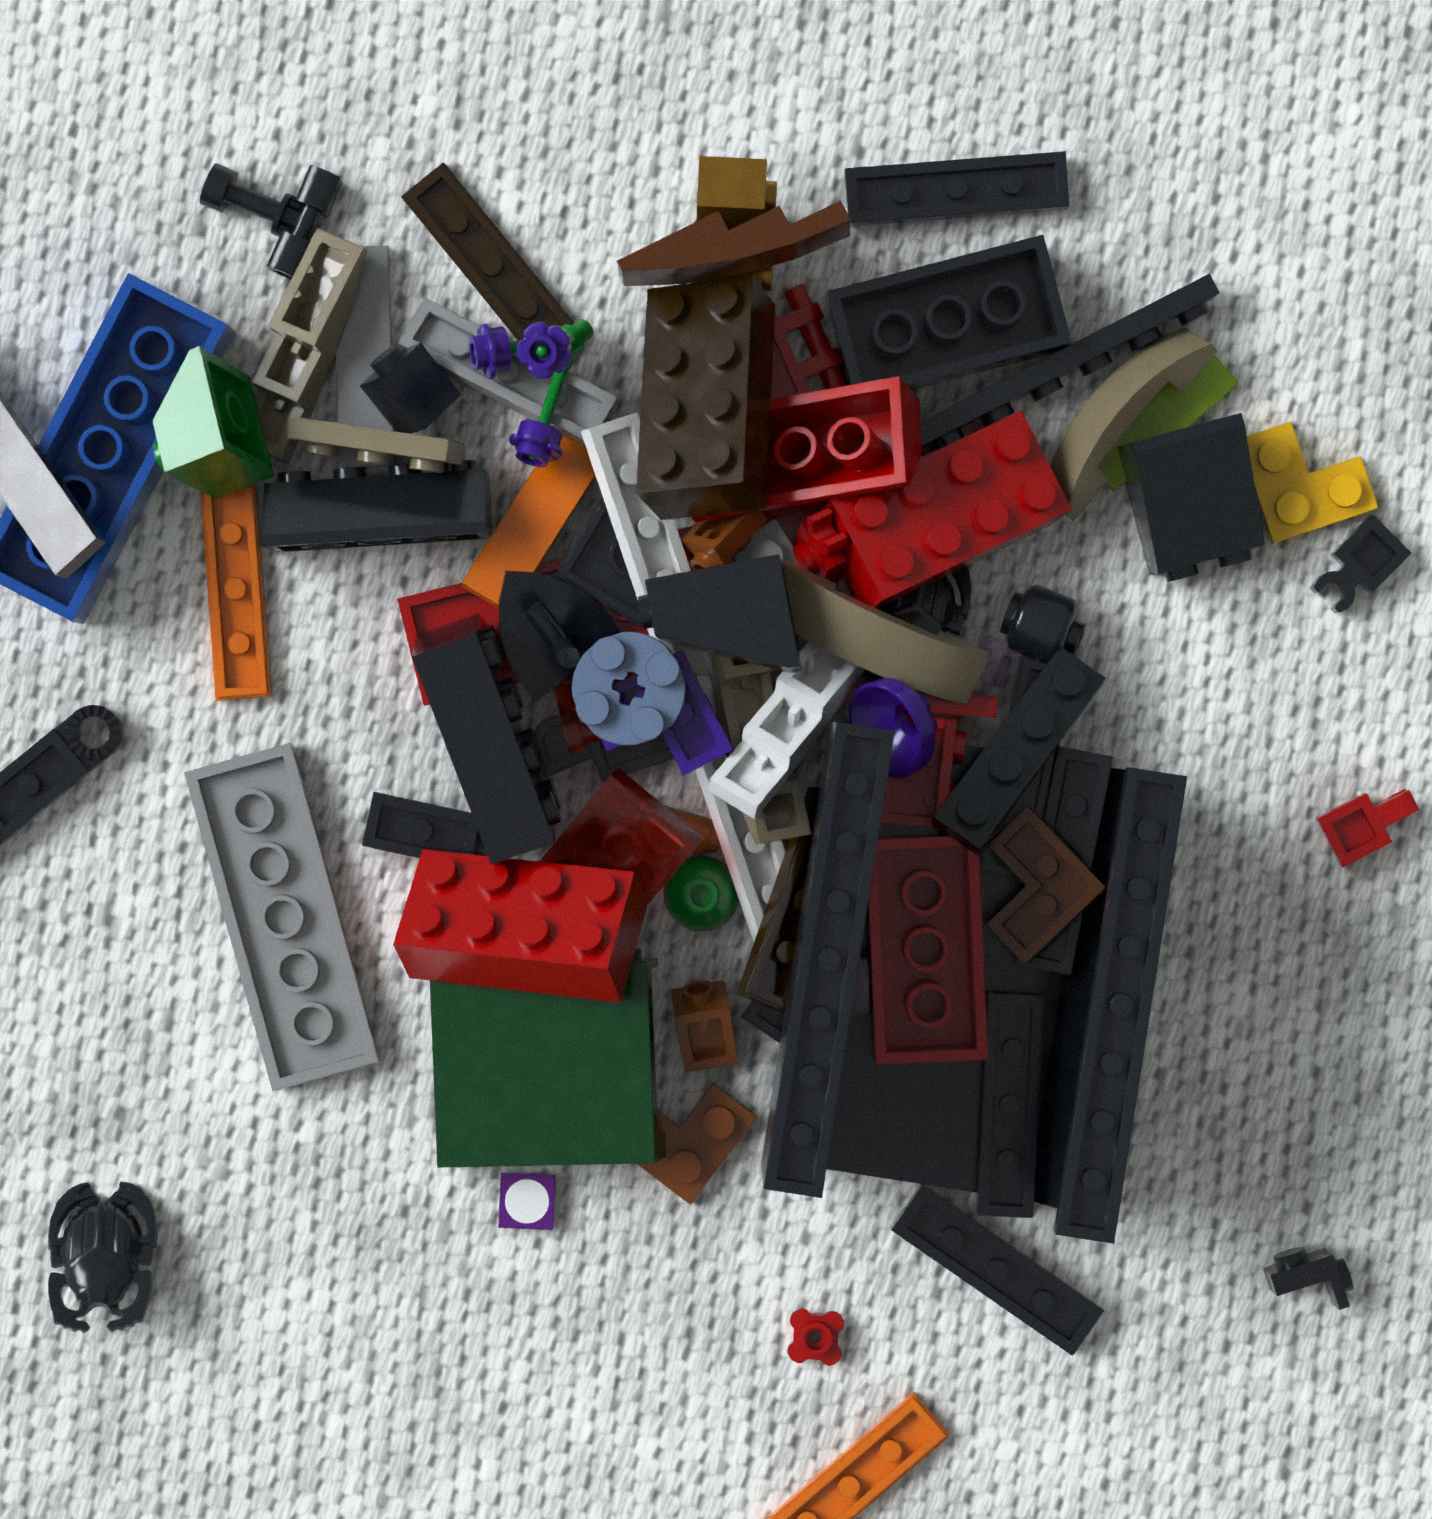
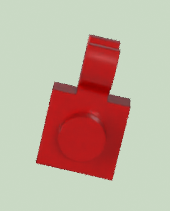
M1403 789L1374 806L1367 793L1364 792L1315 817L1339 865L1345 867L1392 843L1385 827L1420 809L1410 790L1406 791V789Z

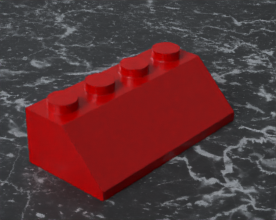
M900 376L771 399L767 508L692 517V520L701 522L910 486L923 452L919 398Z

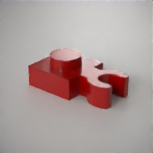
M827 507L808 516L807 520L800 523L794 541L795 546H793L792 551L799 567L836 583L840 581L847 562L841 548L847 546L848 538L845 532L837 534L831 520L833 512L830 507Z

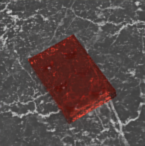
M617 767L539 862L633 871L636 874L644 899L648 905L698 847L703 837Z

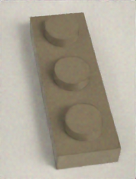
M290 416L287 436L289 439L305 442L304 453L337 458L339 448L358 450L357 461L390 466L391 455L411 458L410 469L441 474L444 463L462 466L465 449L464 443L449 439Z

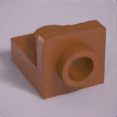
M763 512L697 522L681 538L684 548L692 559L690 561L692 570L735 563L732 559L735 553L744 549L750 543L754 533L767 521Z
M697 980L686 984L684 987L671 990L684 1072L739 1064L725 982Z

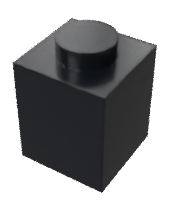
M422 343L400 350L397 345L385 350L370 364L375 372L360 385L396 432L409 434L426 429L461 396V393Z

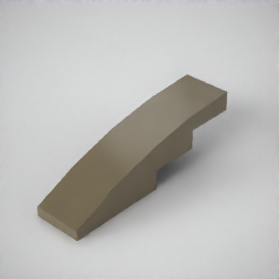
M318 228L268 325L276 334L251 381L259 389L255 399L269 456L285 464L289 463L299 442L287 438L290 416L309 419L313 412L342 337L367 254V250L364 247Z

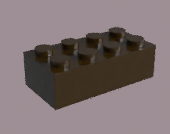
M753 275L647 289L636 494L660 520L767 508L775 304Z

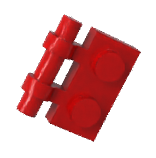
M804 284L787 290L784 294L792 312L777 317L775 312L771 399L808 393L809 390L805 380L817 375L820 376L825 389L847 386L839 367L842 365L838 348H831L820 320L824 318L818 302L812 303ZM800 329L811 358L797 363L785 335Z

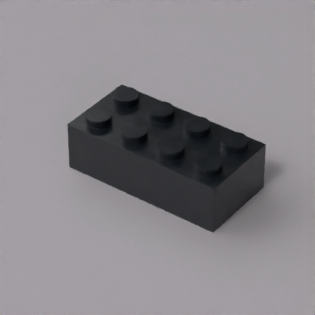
M1044 235L827 291L825 297L847 385L900 376L911 390L1052 354L1072 343Z
M478 613L416 635L412 659L490 863L493 865L554 843L555 824L562 822L559 813L561 804L551 778L541 781L538 772L542 771L539 760L542 759V754L532 727L522 730L519 720L523 719L520 708H523V703L516 683L512 676L503 679L499 668L503 667L501 657L504 656L497 632L493 625L483 627Z

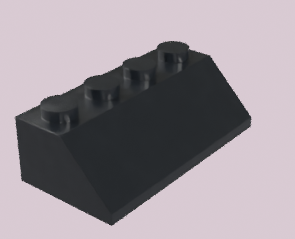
M463 460L462 466L444 463V472L442 474L433 472L422 473L420 470L410 469V464L388 466V475L370 477L366 476V468L333 469V479L311 480V471L278 473V482L264 483L261 547L276 553L489 539L493 534L489 472L486 469L477 470L475 460Z

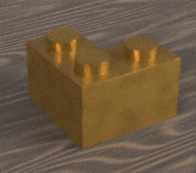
M699 156L696 222L719 211L728 230H731L775 208L777 181H766L767 159ZM773 266L718 279L753 275L764 291H772Z

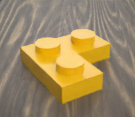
M1291 421L1247 436L1258 506L1271 544L1378 508L1361 456L1308 473Z

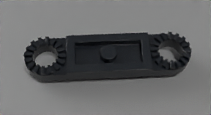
M88 705L76 710L60 725L52 729L0 772V846L119 749L124 731L122 722L114 711L100 705ZM93 716L104 720L109 726L108 730L110 731L109 739L105 742V745L96 749L87 747L80 738L82 723Z

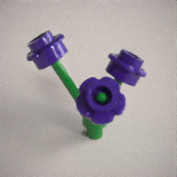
M579 319L572 325L564 324L562 326H550L545 322H537L527 327L524 331L525 337L517 341L509 342L504 327L489 328L486 323L480 325V328L477 330V336L469 337L468 348L472 367L474 370L482 369L489 379H494L497 372L509 371L512 362L511 354L517 353L520 363L528 366V371L531 375L542 379L550 378L553 375L538 421H521L517 433H513L509 437L510 444L515 446L517 450L516 458L523 463L535 467H546L549 461H557L563 453L559 447L563 435L559 430L550 426L565 378L573 365V359L583 352L584 343L594 335L591 324L584 319Z

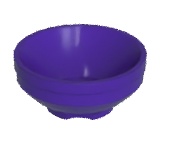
M881 678L860 686L854 692L850 701V724L894 730L895 734L888 776L903 779L917 773L930 762L936 741L937 721L932 715L929 700L919 691L892 678ZM905 708L911 715L916 729L907 720Z

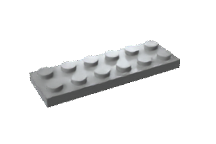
M284 744L184 772L272 1092L380 1062V1055L294 744Z

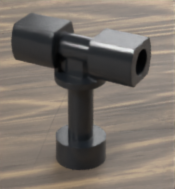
M215 163L204 182L199 200L200 204L221 213L228 203L273 222L271 234L279 238L267 267L270 271L291 280L310 243L320 216L329 217L343 184L341 177L322 168L310 165L297 196L286 193L280 202L237 184V171Z

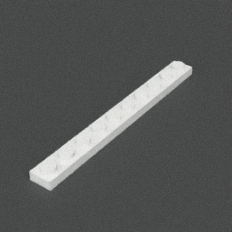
M638 412L582 430L581 434L638 600V596L647 594L646 579L688 572L691 569L674 519L660 520L636 494L640 417ZM649 628V635L658 639L654 634V628ZM663 642L673 654L679 650L684 651L718 716L713 681L712 653ZM726 754L695 769L754 943L785 855V849L782 840L755 845L742 811L708 791L710 778L727 759Z

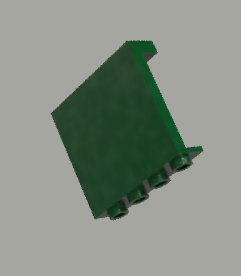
M636 948L621 1003L430 981L437 1168L656 1163L665 1158V1135H658L651 974V968L658 966V958H642L641 948Z

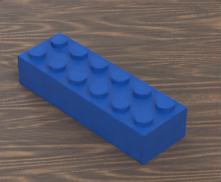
M130 273L126 275L38 445L106 543L65 580L53 573L11 510L6 506L0 518V585L71 622L85 623L163 473L153 451V444L157 441L152 422L190 349L200 346L222 359L236 331L226 323Z

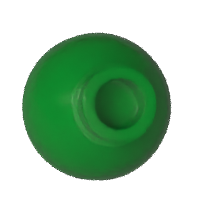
M707 855L688 857L680 861L666 878L663 891L665 906L670 916L686 929L698 932L715 930L727 923L737 910L739 898L728 866L718 858Z

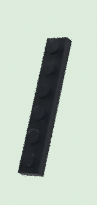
M1210 273L921 421L922 448L932 444L936 451L964 438L965 435L962 428L979 419L987 427L1015 413L1010 403L1028 394L1031 395L1034 402H1037L1064 387L1060 378L1078 368L1083 377L1102 369L1113 362L1109 353L1127 343L1132 352L1147 346L1162 337L1158 327L1176 318L1183 327L1210 313L1211 309L1207 302L1213 300L1220 293Z

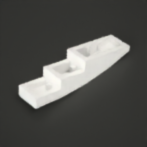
M808 641L799 652L802 671L793 673L783 671L778 676L775 692L743 728L742 741L710 778L708 791L753 819H756L820 736L864 671L863 668Z

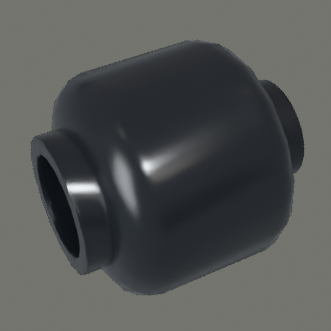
M1033 585L1026 589L1024 594L1014 593L1005 613L1000 633L1007 635V646L1014 653L1048 664L1053 655L1062 648L1075 655L1082 640L1086 624L1077 621L1079 606L1074 599L1044 587Z

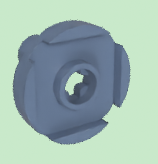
M621 632L599 639L579 660L572 681V696L578 717L595 735L619 745H637L658 738L663 732L674 725L679 718L687 693V684L683 670L672 651L660 640L637 632ZM628 672H634L638 674L637 684L645 687V694L643 698L633 697L630 705H625L620 702L621 693L614 690V683L616 679L625 680Z

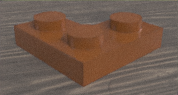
M713 1082L681 1125H678L657 1109L658 1135H665L666 1157L656 1163L637 1165L691 1205L757 1118V1115Z

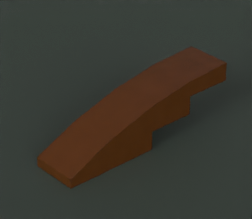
M841 200L789 225L780 206L731 230H728L719 211L617 260L619 277L624 286L687 284L737 276L797 259L850 237L851 219Z

